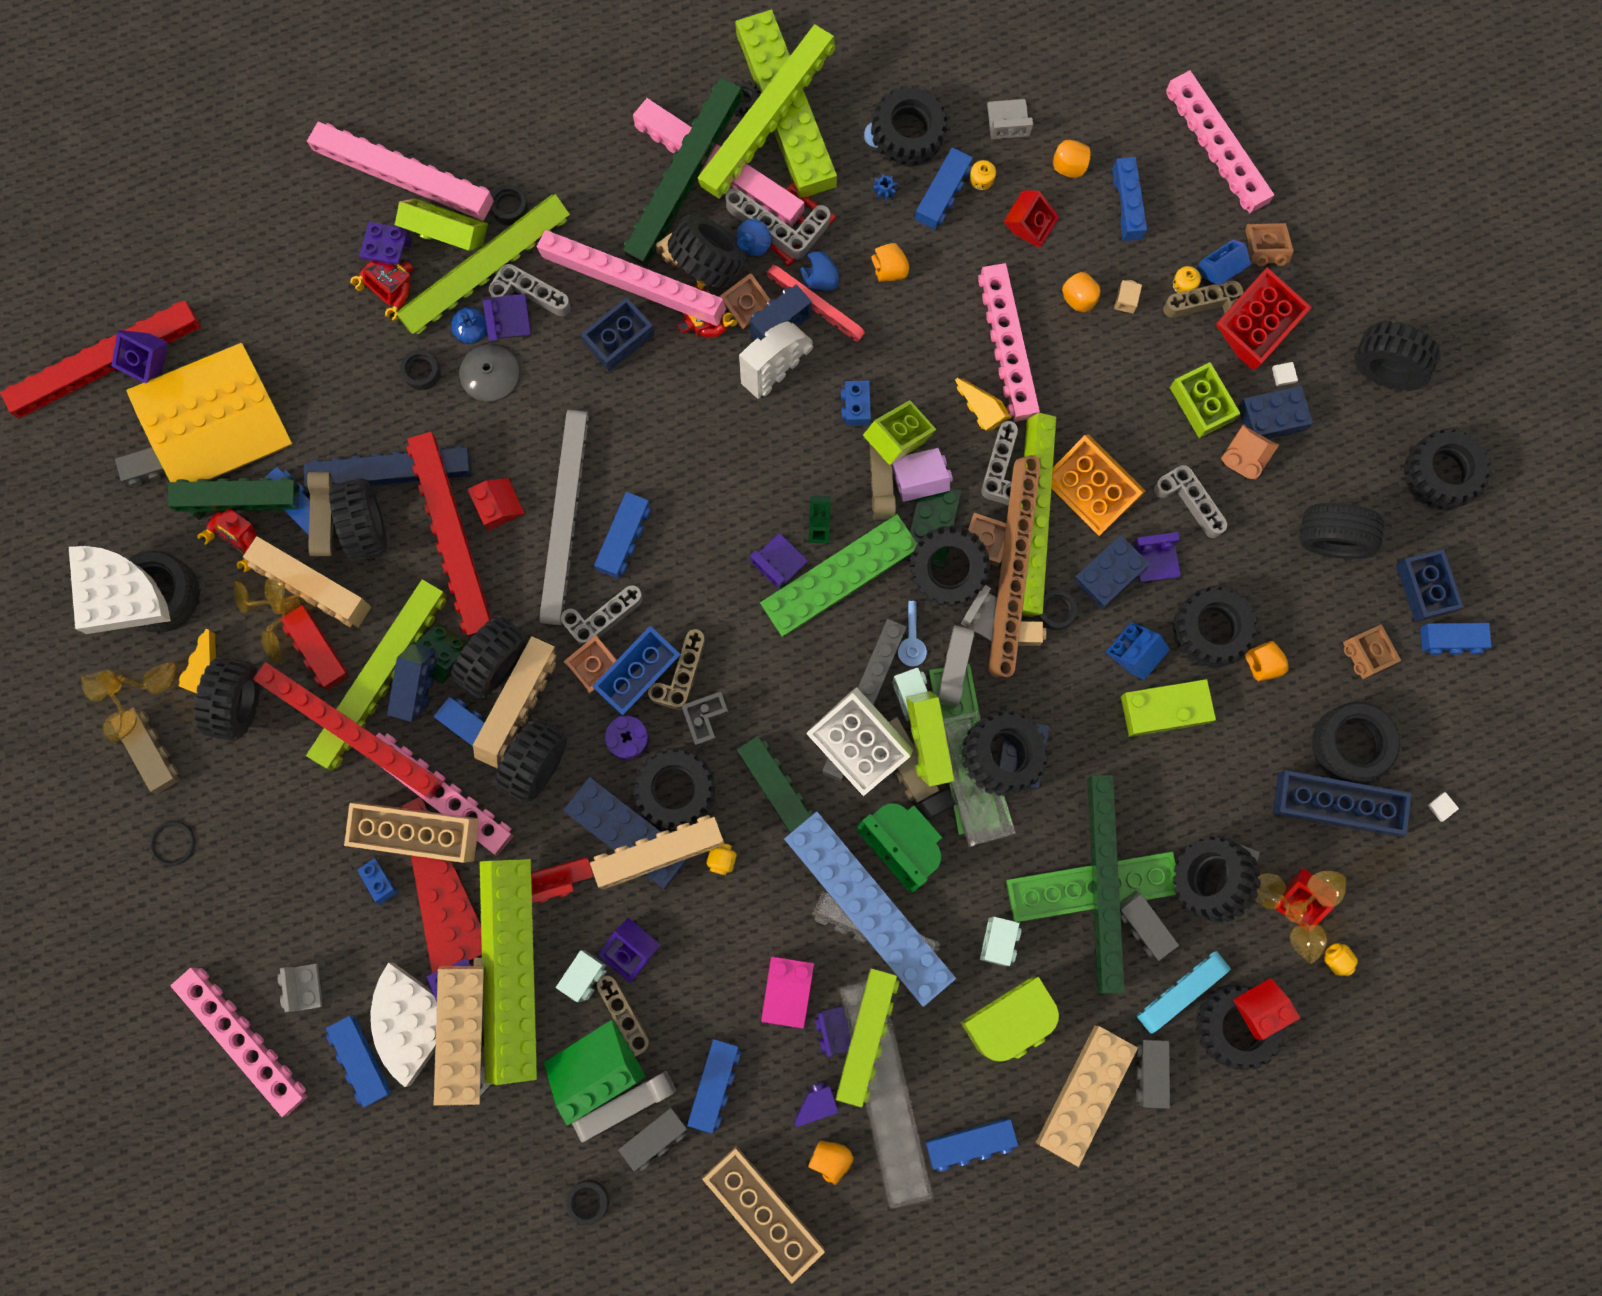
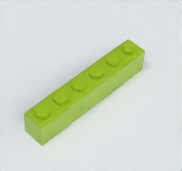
M870 969L836 1095V1100L859 1107L863 1106V1102H868L870 1090L867 1089L869 1080H874L876 1068L873 1067L875 1059L880 1057L882 1046H879L880 1038H885L888 1024H884L886 1015L890 1016L894 1003L890 1002L892 993L896 994L899 986V981H896V975Z

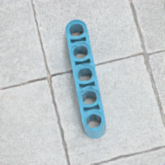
M1217 951L1210 954L1208 960L1205 958L1194 967L1192 973L1188 972L1177 981L1178 984L1176 986L1172 985L1161 994L1159 1000L1155 999L1144 1008L1145 1011L1143 1013L1139 1012L1137 1014V1018L1150 1034L1160 1029L1230 971L1231 968Z

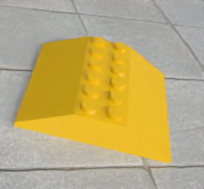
M242 343L149 380L148 383H142L126 390L137 417L170 482H176L178 479L190 482H197L198 479L213 480L292 445Z

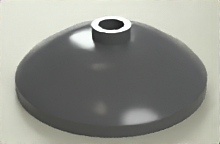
M493 344L482 345L471 350L464 357L459 370L460 382L464 390L474 399L483 402H494L507 397L515 389L520 375L519 365L514 355L506 348ZM486 366H490L488 371L484 370Z

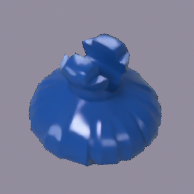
M747 219L737 229V246L750 256H761L771 246V233L767 226L758 219Z
M463 308L457 311L452 318V332L463 343H476L487 334L485 315L476 308Z

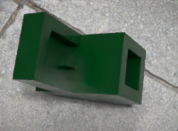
M810 496L808 543L829 544L831 496Z

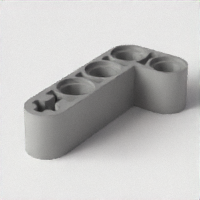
M511 264L504 265L489 286V292L492 297L508 296L516 292L518 294H525L527 299L558 316H566L571 310L567 295ZM508 275H514L513 278L506 279ZM525 284H531L529 288H523ZM498 291H504L501 295H495ZM543 293H547V294H548V295H547L546 297H544V298H541V297H540V295L543 294Z
M1012 421L1003 422L999 428L981 488L982 495L986 499L1009 505L1010 499L1006 491H1011L1012 482L1004 480L1018 432L1017 425ZM1006 430H1009L1008 439L1004 440ZM1003 448L1007 454H1000L997 449ZM992 467H999L1002 472L995 473ZM993 485L996 491L990 492L986 486Z
M1182 465L1162 476L1155 484L1154 493L1159 498H1167L1178 492L1208 537L1217 538L1226 530L1227 522L1188 466ZM1177 474L1184 475L1185 481L1180 480ZM1161 484L1167 485L1169 490H1163ZM1189 490L1194 491L1197 497H1192L1189 494ZM1200 507L1206 508L1208 514L1202 513Z
M628 586L586 620L576 610L567 609L562 613L561 621L574 639L583 646L595 635L600 638L640 606L643 596L638 587ZM632 593L633 595H636L637 598L633 600L629 597V594ZM623 599H624L625 603L627 602V605H628L627 607H625V604H624L623 601H622ZM614 606L622 607L621 612L618 614H614L611 611ZM576 616V622L567 624L568 617ZM600 618L606 620L605 625L602 627L595 625L596 621ZM587 631L590 633L586 640L579 639L582 632Z
M956 625L953 627L937 695L940 704L957 708L960 703L963 680L975 630Z

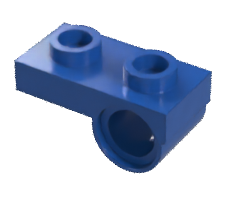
M373 858L357 870L372 898L378 905H382L399 893L398 889H394L392 886L393 882L388 878L376 858Z

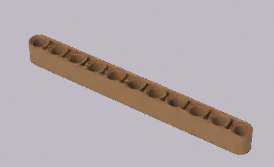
M1034 455L1017 459L1013 468L988 666L990 675L995 678L1012 676L1016 666L1040 472V461Z

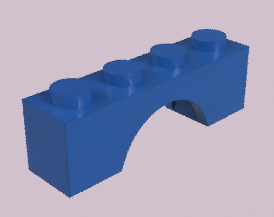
M1136 157L1116 159L1112 172L1114 185L1119 191L1121 200L1120 225L1123 241L1142 240L1147 231Z

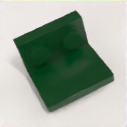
M437 623L415 645L436 650L435 658H437V664L435 669L432 670L431 677L444 684L448 679L451 666L457 661V657L468 643Z

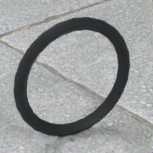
M170 821L160 825L154 831L150 841V850L153 857L166 866H175L185 862L192 855L195 848L193 831L185 823L179 821ZM175 825L184 828L188 832L191 844L189 851L182 859L171 862L159 857L155 850V839L162 829Z

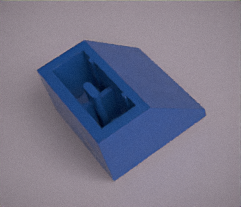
M1233 239L1202 259L1196 269L1200 272L1202 278L1218 285L1224 284L1228 279L1241 273L1251 265L1246 244Z
M1131 622L1108 648L1106 653L1129 673L1145 680L1170 649L1160 634Z

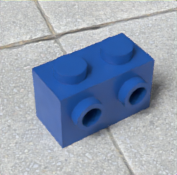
M845 381L844 388H841V400H845V407L841 408L842 420L846 419V426L870 425L869 381Z

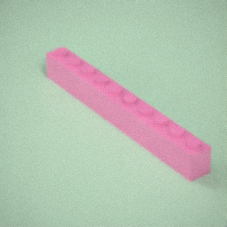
M648 98L633 114L635 127L640 132L645 131L655 142L664 144L672 153L680 150L684 136L689 134L692 128ZM716 144L702 171L720 149L719 145ZM745 164L741 175L731 183L729 190H740L791 228L804 213V202L748 164Z
M317 122L307 140L315 152L481 221H484L494 202L490 191L483 186H474L466 179L459 180L449 172L442 173L431 165L425 166L414 158L408 159L397 151L391 152L380 144L374 145L363 137L357 138L346 130L340 131L329 123L325 125Z
M544 231L537 245V249L545 259L713 325H719L726 311L723 298L550 231Z

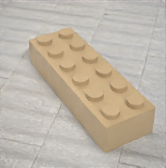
M257 536L243 556L248 561L247 566L254 569L255 572L266 576L275 584L283 586L297 597L300 596L314 607L317 606L323 612L337 618L350 628L352 624L359 627L371 609V606L361 597Z
M531 636L473 744L474 757L495 768L499 767L509 746L516 739L518 729L526 724L528 719L527 712L535 707L538 700L536 697L538 692L544 690L547 683L545 679L548 673L552 674L555 669L556 655L554 646Z
M363 802L350 803L344 846L462 863L472 862L475 857L479 818Z
M707 815L697 819L698 823L690 826L689 823L677 826V831L675 832L663 831L656 834V839L648 840V838H644L635 842L636 846L629 848L626 845L615 849V854L607 855L604 853L594 857L595 861L590 862L598 888L602 890L725 845L715 817L710 818Z
M439 966L434 1105L480 1104L484 966Z
M1095 1025L1036 1143L1079 1167L1138 1047Z
M737 1146L704 1175L702 1180L791 1284L825 1253L823 1245Z

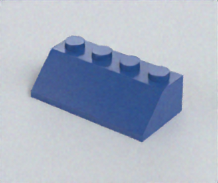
M649 626L592 687L609 705L623 716L681 654L657 631Z

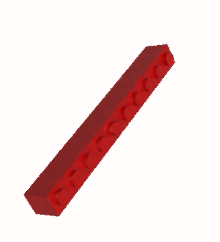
M184 300L176 302L172 307L164 311H158L154 316L138 321L134 326L123 330L151 333L169 344L201 328V325L191 306ZM117 334L110 338L102 339L92 347L82 349L80 353L72 357L64 358L62 362L54 366L46 367L36 375L26 377L24 381L18 384L8 386L0 394L9 412L19 419L117 370L111 366Z
M432 432L408 438L409 445L406 448L409 457L414 459L415 464L412 465L416 477L419 476L421 482L418 488L421 496H425L427 502L424 504L425 511L428 516L431 515L433 521L430 527L433 535H437L439 541L436 543L437 550L444 557L445 562L442 563L445 574H449L451 582H448L451 594L455 593L457 600L454 602L455 609L458 614L461 613L463 621H460L462 631L471 637L486 622L491 621V616L436 437Z
M265 662L253 678L254 681L425 797L432 799L443 783L442 780L270 664Z

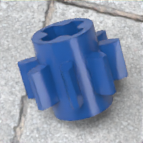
M882 174L880 179L875 178L873 192L878 193V199L882 197L887 201L890 195L895 196L896 191L894 189L897 188V183H893V176L888 177Z

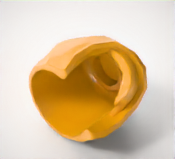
M1064 140L1058 145L1054 154V169L1058 173L1071 178L1083 176L1090 161V147L1078 141Z
M896 243L886 244L875 249L876 254L871 256V259L876 268L875 272L878 281H896L905 279L908 276L909 262Z
M1086 272L1073 275L1062 288L1066 302L1074 310L1080 312L1091 311L1096 306L1101 292L1100 286Z
M1274 641L1259 645L1245 654V658L1257 681L1279 678L1288 671L1287 658Z
M820 1140L808 1167L822 1173L827 1182L837 1185L851 1167L854 1157L846 1146Z

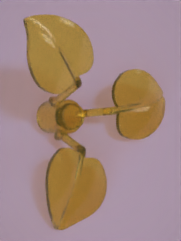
M269 579L265 581V594L268 600L250 601L248 600V591L241 582L234 580V600L242 613L249 612L248 605L270 604L275 614H282L279 619L261 633L264 651L272 661L282 665L279 641L272 628L282 621L281 618L300 607L298 597L292 595L284 598L285 583Z
M174 662L164 663L148 670L142 677L144 684L128 680L121 675L116 677L110 670L81 676L82 688L89 700L94 702L101 701L109 694L119 709V713L110 715L103 724V734L111 742L120 741L133 731L137 723L135 712L132 710L124 712L123 707L114 695V693L120 691L122 687L121 682L142 689L147 687L148 692L151 694L163 692L171 685L174 679L176 669Z
M1335 871L1318 872L1309 879L1307 884L1308 889L1314 895L1304 903L1296 901L1290 905L1286 897L1283 896L1286 891V885L1281 877L1273 873H1265L1258 876V879L1261 880V887L1257 888L1256 892L1259 894L1255 900L1267 909L1278 908L1281 904V899L1283 900L1284 907L1286 908V917L1291 922L1304 925L1297 926L1292 930L1290 943L1298 954L1309 964H1312L1323 953L1327 943V936L1321 926L1317 924L1309 926L1306 921L1302 920L1307 913L1306 907L1315 898H1317L1321 905L1326 907L1338 905L1345 896L1346 877Z

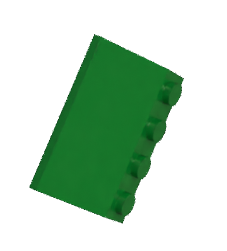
M613 1019L544 1062L556 1107L567 1126L646 1077Z

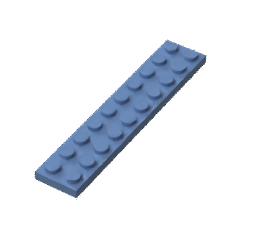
M818 812L814 813L784 838L922 1007L956 979Z

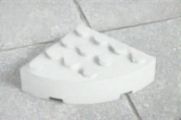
M784 322L776 325L765 332L766 337L759 340L757 338L739 354L741 384L758 399L762 395L764 397L767 396L772 390L771 386L776 381L778 383L781 382L786 376L785 372L789 368H795L800 361L799 358L803 354L807 355L813 349L812 339L794 323Z
M89 546L69 547L76 630L90 634L170 621L168 605L164 596L161 594L155 581L142 568L121 555L103 548Z
M388 963L378 980L373 994L371 1031L375 1047L383 1064L397 1081L404 1087L412 1085L435 1052L437 1002L430 988L395 963Z

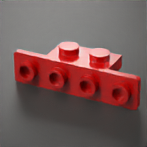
M584 857L531 872L532 903H543L555 896H567L570 892H573L574 882L592 878L593 871L589 858Z

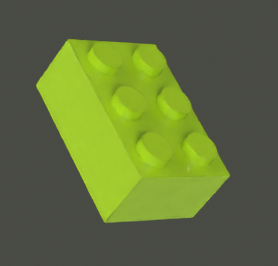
M1211 362L1175 379L1170 386L1171 391L1199 439L1234 422L1240 415L1238 408Z
M909 400L874 420L863 436L882 458L891 465L924 445L937 429Z

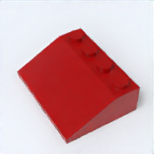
M1267 267L1216 323V326L1238 358L1254 370L1264 362L1312 307Z

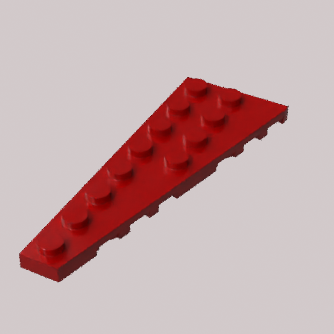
M421 797L402 805V808L429 811ZM411 855L432 974L438 971L439 966H450L466 958L471 961L481 956V922L453 862Z

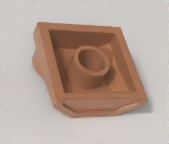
M752 273L719 296L723 298L726 310L734 314L733 318L737 320L742 329L750 324V318L756 311L761 312L766 308L767 303L771 301Z
M1243 424L1224 452L1221 460L1226 466L1239 474L1256 480L1279 444L1273 443Z
M595 635L568 657L564 663L574 672L587 691L592 693L595 690L592 686L617 661V658L601 639Z

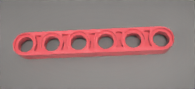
M772 265L767 271L766 275L770 280L774 279L775 283L784 290L788 287L792 288L797 284L812 301V310L818 315L819 313L822 314V317L833 326L837 325L838 329L847 336H852L854 341L858 342L865 334L858 324L778 266Z

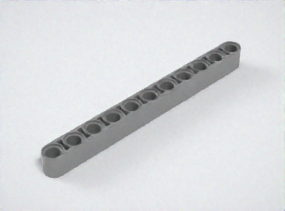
M568 409L566 413L540 609V623L562 625L561 615L564 612L565 606L563 598L566 596L568 580H566V576L569 575L570 568L569 556L571 557L573 544L571 537H574V517H576L578 506L576 498H579L581 483L579 478L581 479L583 463H581V459H584V440H586L588 428L586 421H589L588 411Z

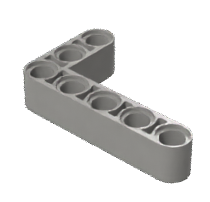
M731 189L726 194V208L732 215L742 222L753 218L763 223H770L767 228L771 233V243L793 259L803 258L825 232L830 223V210L826 206L820 205L814 208L795 231L740 190ZM732 200H738L739 202H738V203H731L730 201H732ZM753 211L754 214L748 215L746 212ZM823 216L825 219L819 220L817 217ZM809 230L812 231L813 234L808 235L805 232ZM778 234H785L786 236L783 237V238H780V237H778L777 235H778ZM794 245H799V246H801L802 248H800V249H794L793 246H794Z
M666 1070L572 1122V1125L582 1143L651 1104L658 1103L675 1093L676 1088Z

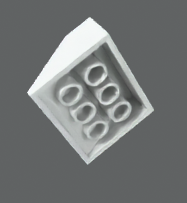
M857 687L806 733L863 796L911 757L913 752L912 747Z

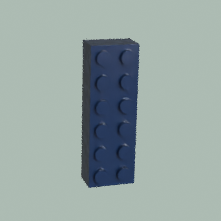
M1285 770L1278 773L1273 814L1400 837L1407 835L1411 793Z
M590 777L563 810L614 851L626 845L629 848L636 846L635 842L644 838H648V840L656 839V834L660 833L657 828ZM689 858L645 875L666 890Z

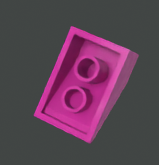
M771 957L761 1022L804 1029L814 963Z

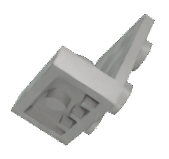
M1025 99L987 103L991 139L1030 136L1033 121L1032 118H1028Z
M985 585L982 591L980 590L961 624L975 630V633L992 642L997 597L989 593L991 588Z
M318 964L280 968L278 983L282 986L283 993L280 997V1003L285 1012L323 1007Z

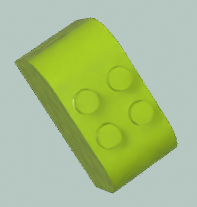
M1031 977L960 1023L976 1049L983 1056L994 1061H1007L1011 1058L1018 1059L1027 1053L1026 1049L1028 1047H1037L1045 1042L1044 1037L1049 1035L1057 1026L1059 1013L1055 1002L1040 978Z

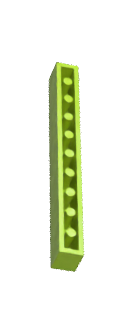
M813 25L698 176L700 187L719 199L728 192L733 180L741 175L745 164L751 162L758 147L761 148L766 137L775 130L780 118L784 117L788 113L790 105L798 100L802 89L810 84L815 72L820 71L825 59L833 54L835 50L833 35L817 25Z
M556 194L550 195L395 314L410 333H421L427 328L425 324L431 320L432 322L437 321L442 317L441 312L446 308L448 310L454 308L458 304V299L462 296L466 298L474 292L473 288L478 284L482 286L490 280L488 276L492 273L497 274L509 260L511 263L521 256L519 254L524 249L528 251L536 245L535 241L542 237L545 230L551 232L550 229L555 225L557 227L563 225L567 221L566 217L570 214Z
M1037 413L1026 421L1024 457L1029 455L1036 456L1040 461V472L1022 616L1034 617L1043 614L1056 417Z
M423 579L421 580L337 708L338 711L365 728V720L378 707L376 703L380 697H384L389 691L388 685L394 677L397 657L411 644H416L424 636L423 632L426 627H430L435 620L434 615L437 610H441L446 604L445 598L447 596L443 591ZM324 728L306 756L326 769L333 771L334 768H338L342 763L344 752L350 750L352 746Z

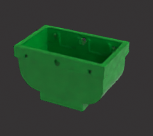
M898 804L884 805L873 815H868L855 829L910 894L927 881V877L940 865L941 852L936 843L942 837L914 805L909 810ZM886 855H888V856L890 857L889 860H886V859H885V856H886Z

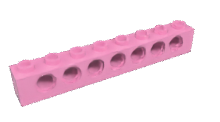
M1189 70L1171 80L1167 87L1168 98L1175 102L1179 114L1187 120L1189 129L1198 136L1199 144L1206 148L1210 160L1218 166L1220 175L1227 179L1232 193L1237 194L1242 208L1247 209L1249 214L1269 204L1274 193L1192 72Z
M1004 263L982 267L981 275H978L979 286L984 289L982 294L983 304L987 305L989 311L986 312L988 324L991 323L993 329L990 331L991 340L996 342L995 358L997 361L1000 360L999 376L1000 379H1004L1005 383L1003 394L1009 400L1007 411L1012 416L1013 422L1024 421L1040 411L1007 266ZM991 286H997L999 290H993ZM995 304H1001L1004 308L999 309ZM1000 322H1004V323H1006L1008 326H1007V327H1002V326L999 325V323H1000ZM1003 341H1010L1012 345L1007 346ZM1013 359L1016 361V364H1010L1007 360ZM1016 377V378H1018L1021 382H1020V383H1014L1011 378ZM1021 396L1025 401L1019 402L1015 397Z
M381 733L376 735L385 743L433 774L428 770L430 765L420 758L418 761L412 758L413 752L405 746L399 748L395 744L397 740L388 733L385 736ZM435 771L433 775L443 781L440 787H443L445 792L440 798H437L434 794L432 799L425 797L394 776L440 813L468 817L471 813L476 812L477 818H479L477 841L493 854L498 856L514 836L510 833L511 828L502 821L498 824L493 820L495 815L487 809L481 811L476 806L479 803L470 796L467 799L460 794L462 792L460 788L453 783L450 786L444 782L446 778L439 772ZM455 800H460V808L453 811L452 803ZM488 825H493V834L486 836L484 833L485 828Z
M202 968L188 969L171 985L172 989L280 1116L289 1115L308 1097L305 1094L306 1088L299 1081L295 1082L292 1079L290 1069L285 1065L281 1066L277 1061V1054L272 1049H267L263 1045L264 1039L258 1033H253L249 1027L251 1025L249 1021L243 1016L239 1017L235 1012L237 1010L236 1006L221 996L223 992L216 984L212 985L209 982L207 972ZM198 986L203 988V994L200 997L196 994ZM213 1001L217 1005V1010L214 1013L210 1010V1005ZM226 1018H229L231 1021L229 1029L224 1027V1020ZM240 1034H242L245 1038V1042L242 1046L239 1045L237 1041V1038ZM254 1050H256L259 1054V1058L256 1062H254L251 1058V1054ZM268 1066L273 1070L271 1078L265 1075V1070ZM281 1083H284L287 1087L284 1095L279 1091Z

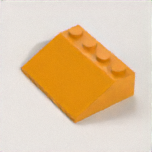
M1084 435L1053 467L1051 489L1098 536L1146 492L1090 435Z

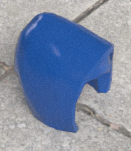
M824 252L809 253L807 256L810 258L813 267H802L800 269L805 286L808 289L819 291L836 289L839 281L836 265Z

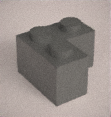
M721 692L681 705L696 748L715 742L716 739L710 721L729 715Z

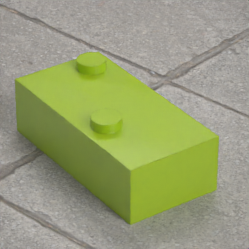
M416 198L399 201L395 220L396 226L419 233L421 238L429 240L434 238L468 251L483 246L488 227L486 222Z
M1207 679L1127 692L1121 696L1129 737L1205 725L1216 720Z
M930 691L906 696L918 764L915 765L917 776L921 777L929 787L954 781L939 697Z

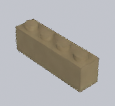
M133 707L112 719L111 722L149 791L158 794L180 781L177 776L179 771L173 763L170 764L167 758L169 753L163 745L160 746L157 740L159 735L154 728H150L148 724L150 719L146 712Z
M895 718L889 721V723L912 747L913 752L911 757L896 768L894 774L900 784L903 782L906 786L905 794L909 801H914L915 804H918L937 793L939 789L937 785L929 787L921 777L917 776L915 765L918 764L915 747L899 719Z

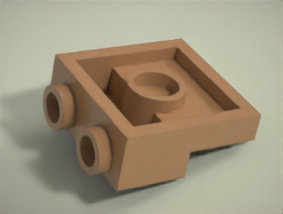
M1286 223L1247 224L1245 231L1249 243L1247 251L1251 264L1264 266L1267 263H1276L1278 266H1283L1286 263H1290L1293 248Z
M974 513L968 529L971 533L978 535L981 542H984L987 553H989L990 565L999 567L1000 562L1002 563L1006 523Z
M1382 624L1343 642L1345 654L1351 657L1355 664L1354 671L1356 674L1361 675L1362 679L1401 661Z

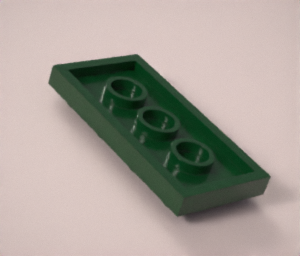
M950 488V491L918 498L910 530L917 544L929 531L935 530L940 526L948 527L954 525L961 491ZM948 547L939 549L933 555L931 560L932 567L944 568ZM912 554L904 560L910 561Z

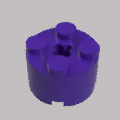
M620 716L608 726L605 733V741L608 749L615 757L629 761L639 758L646 752L649 745V735L643 723L637 718ZM630 734L632 740H627L625 743L623 736H628Z

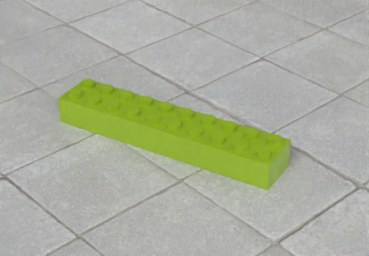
M772 10L735 21L736 35L757 88L759 87L761 94L790 57ZM802 89L798 100L790 105L788 113L780 118L774 130L799 199L836 188L837 185L836 172Z
M531 859L481 861L480 897L482 966H484L485 1083L502 1085L537 1080Z

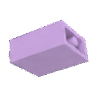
M939 448L906 455L892 464L893 476L903 502L950 491V482L953 481L950 470L946 469L945 455H941Z

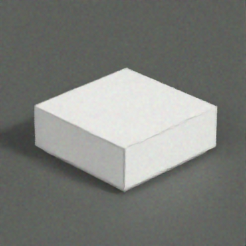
M1293 362L1272 367L1277 386L1293 384L1298 381Z
M1446 792L1440 794L1427 805L1440 822L1446 820L1459 809Z

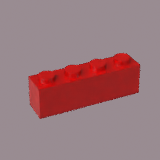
M302 605L281 618L284 623L282 626L284 632L288 637L292 636L295 642L292 643L299 654L303 653L306 658L303 662L309 670L313 669L316 674L314 679L320 687L330 690L350 677L307 608Z

